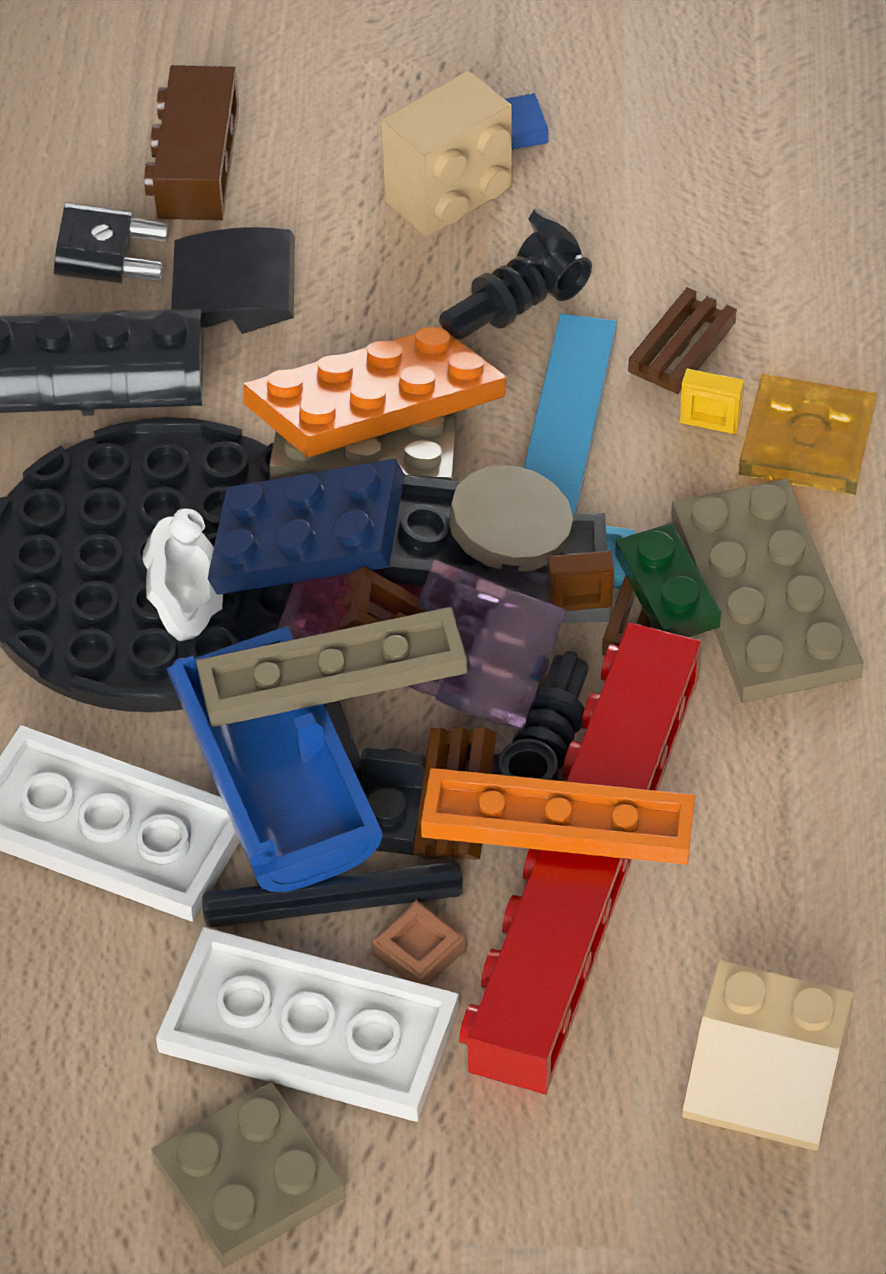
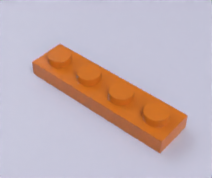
M430 768L421 820V831L424 838L688 865L695 795Z

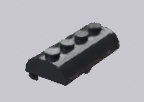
M202 307L58 314L54 312L0 316V413L81 410L82 416H94L95 409L202 406L205 326Z

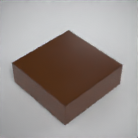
M611 550L548 556L547 599L550 613L612 607L614 565Z

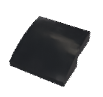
M244 227L214 230L174 240L171 309L202 307L204 328L233 320L242 334L294 318V234L290 229Z

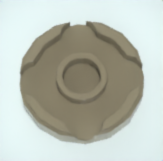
M513 465L487 466L469 473L456 486L450 508V528L454 539L468 555L486 566L502 569V565L506 564L510 566L519 565L517 571H533L548 565V556L560 555L565 550L573 521L569 501L555 483L535 471Z

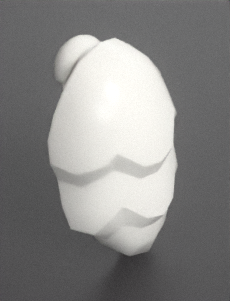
M188 508L178 510L173 517H166L160 520L147 539L143 551V563L147 568V599L157 608L159 617L167 631L179 641L193 639L205 629L210 618L222 609L223 594L217 595L207 579L214 547L201 532L205 528L204 520L199 513Z

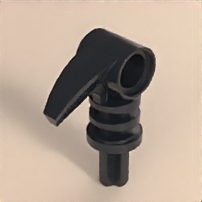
M533 209L528 221L534 232L524 241L517 257L509 261L507 266L503 265L494 270L492 274L483 273L475 278L471 285L472 295L441 313L439 317L441 327L456 339H463L488 323L500 329L507 327L515 321L517 314L520 315L529 310L532 305H537L544 301L548 293L558 301H567L576 296L590 278L592 263L581 253L579 244L572 233L545 211Z
M566 651L564 655H556L553 658L543 687L533 688L526 694L522 704L523 715L518 724V731L515 733L512 743L505 747L501 754L494 753L492 774L557 781V769L564 765L568 748L571 742L574 741L575 733L582 728L585 709L578 698L589 667L586 661L578 658L576 652ZM471 747L467 748L464 770L468 772Z

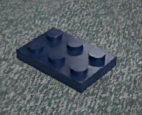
M397 459L227 487L207 578L216 594L345 575L363 566L370 570L390 567L405 476Z

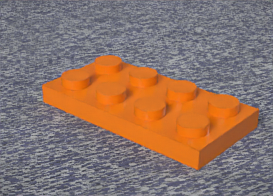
M440 326L425 327L412 335L391 341L373 342L367 348L343 355L325 356L318 362L291 370H277L270 373L267 377L244 383L243 404L309 458L505 397L507 376Z

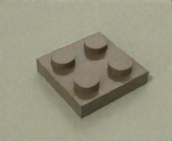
M272 1082L267 1083L151 1149L154 1164L224 1268L345 1198L343 1182Z

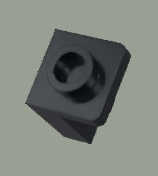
M364 748L362 750L360 785L382 830L381 842L375 851L414 856V842L426 766V757L424 755L409 753L398 748L384 750Z

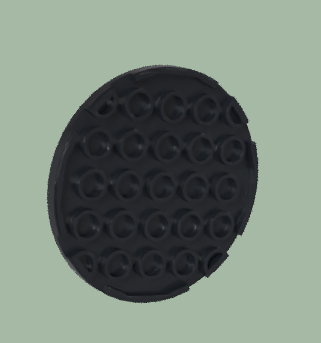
M155 418L104 427L93 431V438L82 441L67 449L58 446L38 459L22 472L23 479L7 497H0V647L22 671L38 683L78 702L126 712L183 710L167 672V668L171 667L175 660L190 656L197 658L288 626L294 640L317 635L336 599L341 575L223 594L222 609L210 618L205 629L195 638L183 641L177 640L167 631L159 617L157 608L147 599V568L143 563V551L147 539L160 520L166 517H173L180 509H192L203 518L205 528L201 532L214 547L226 488L270 480V462L274 443H270L267 446L255 439L242 435V429L234 426L191 418Z

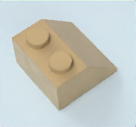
M719 960L701 1021L682 1117L818 1151L848 1035L854 992Z

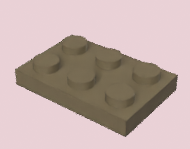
M445 415L309 458L278 432H275L270 462V480L395 458L405 475L452 480L456 416Z

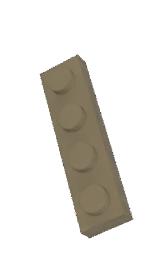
M451 607L196 660L211 728L467 673V658Z

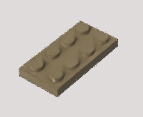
M788 478L672 502L671 518L674 526L721 610L720 628L714 629L742 703L862 678L863 659Z

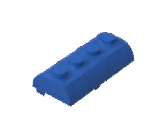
M288 626L197 658L193 656L179 658L175 660L171 667L167 668L168 675L254 875L261 888L271 892H288L342 874L368 859L379 847L382 838V830L324 704L212 728L210 726L196 660L294 640Z

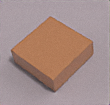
M416 900L371 941L372 955L404 980L428 986L466 950V937Z

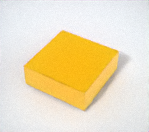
M687 368L682 381L680 423L737 434L742 418L745 380Z

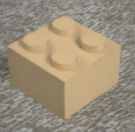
M469 70L381 120L385 202L424 236L428 237L443 227L454 224L465 214L490 199L499 197L504 191L512 187L511 104Z

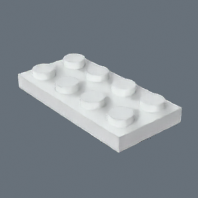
M20 725L0 756V851L194 922L202 908L203 895L212 891L240 842L222 798Z
M203 927L156 1036L158 1052L418 1122L459 1010V994Z

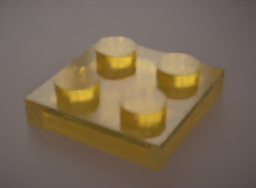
M761 374L739 459L738 475L771 481L788 478L790 484L856 495L878 393Z

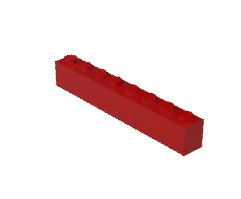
M628 622L620 645L610 644L607 648L601 669V680L605 681L601 694L591 692L586 702L582 719V728L586 729L582 743L572 741L568 748L563 766V778L567 779L566 782L658 791L698 682L701 640ZM529 848L523 869V880L528 882L523 895L513 894L509 899L502 924V933L507 934L501 950L491 948L481 977V987L486 988L480 1005L469 1004L461 1024L459 1042L467 1045L468 1073L541 1094H547L632 859Z

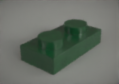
M673 523L616 539L615 556L654 629L691 637L720 628L721 610Z

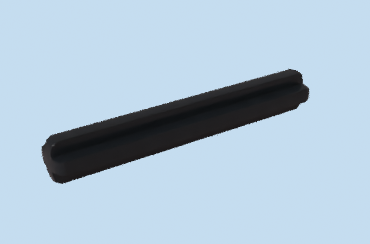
M453 861L334 876L288 892H271L262 889L261 886L212 891L205 893L202 897L203 916L206 926L213 928L412 903L416 900L420 902L459 897L463 894V878L459 863Z

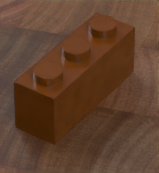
M171 65L167 87L158 88L157 115L158 120L162 121L161 125H152L151 154L155 158V163H146L144 175L146 196L155 197L157 219L223 221L239 111L235 67Z

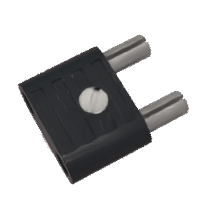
M65 202L55 252L54 275L122 283L123 276L159 281L163 273L162 262L126 257L129 238L165 242L169 236V224L132 218V211Z

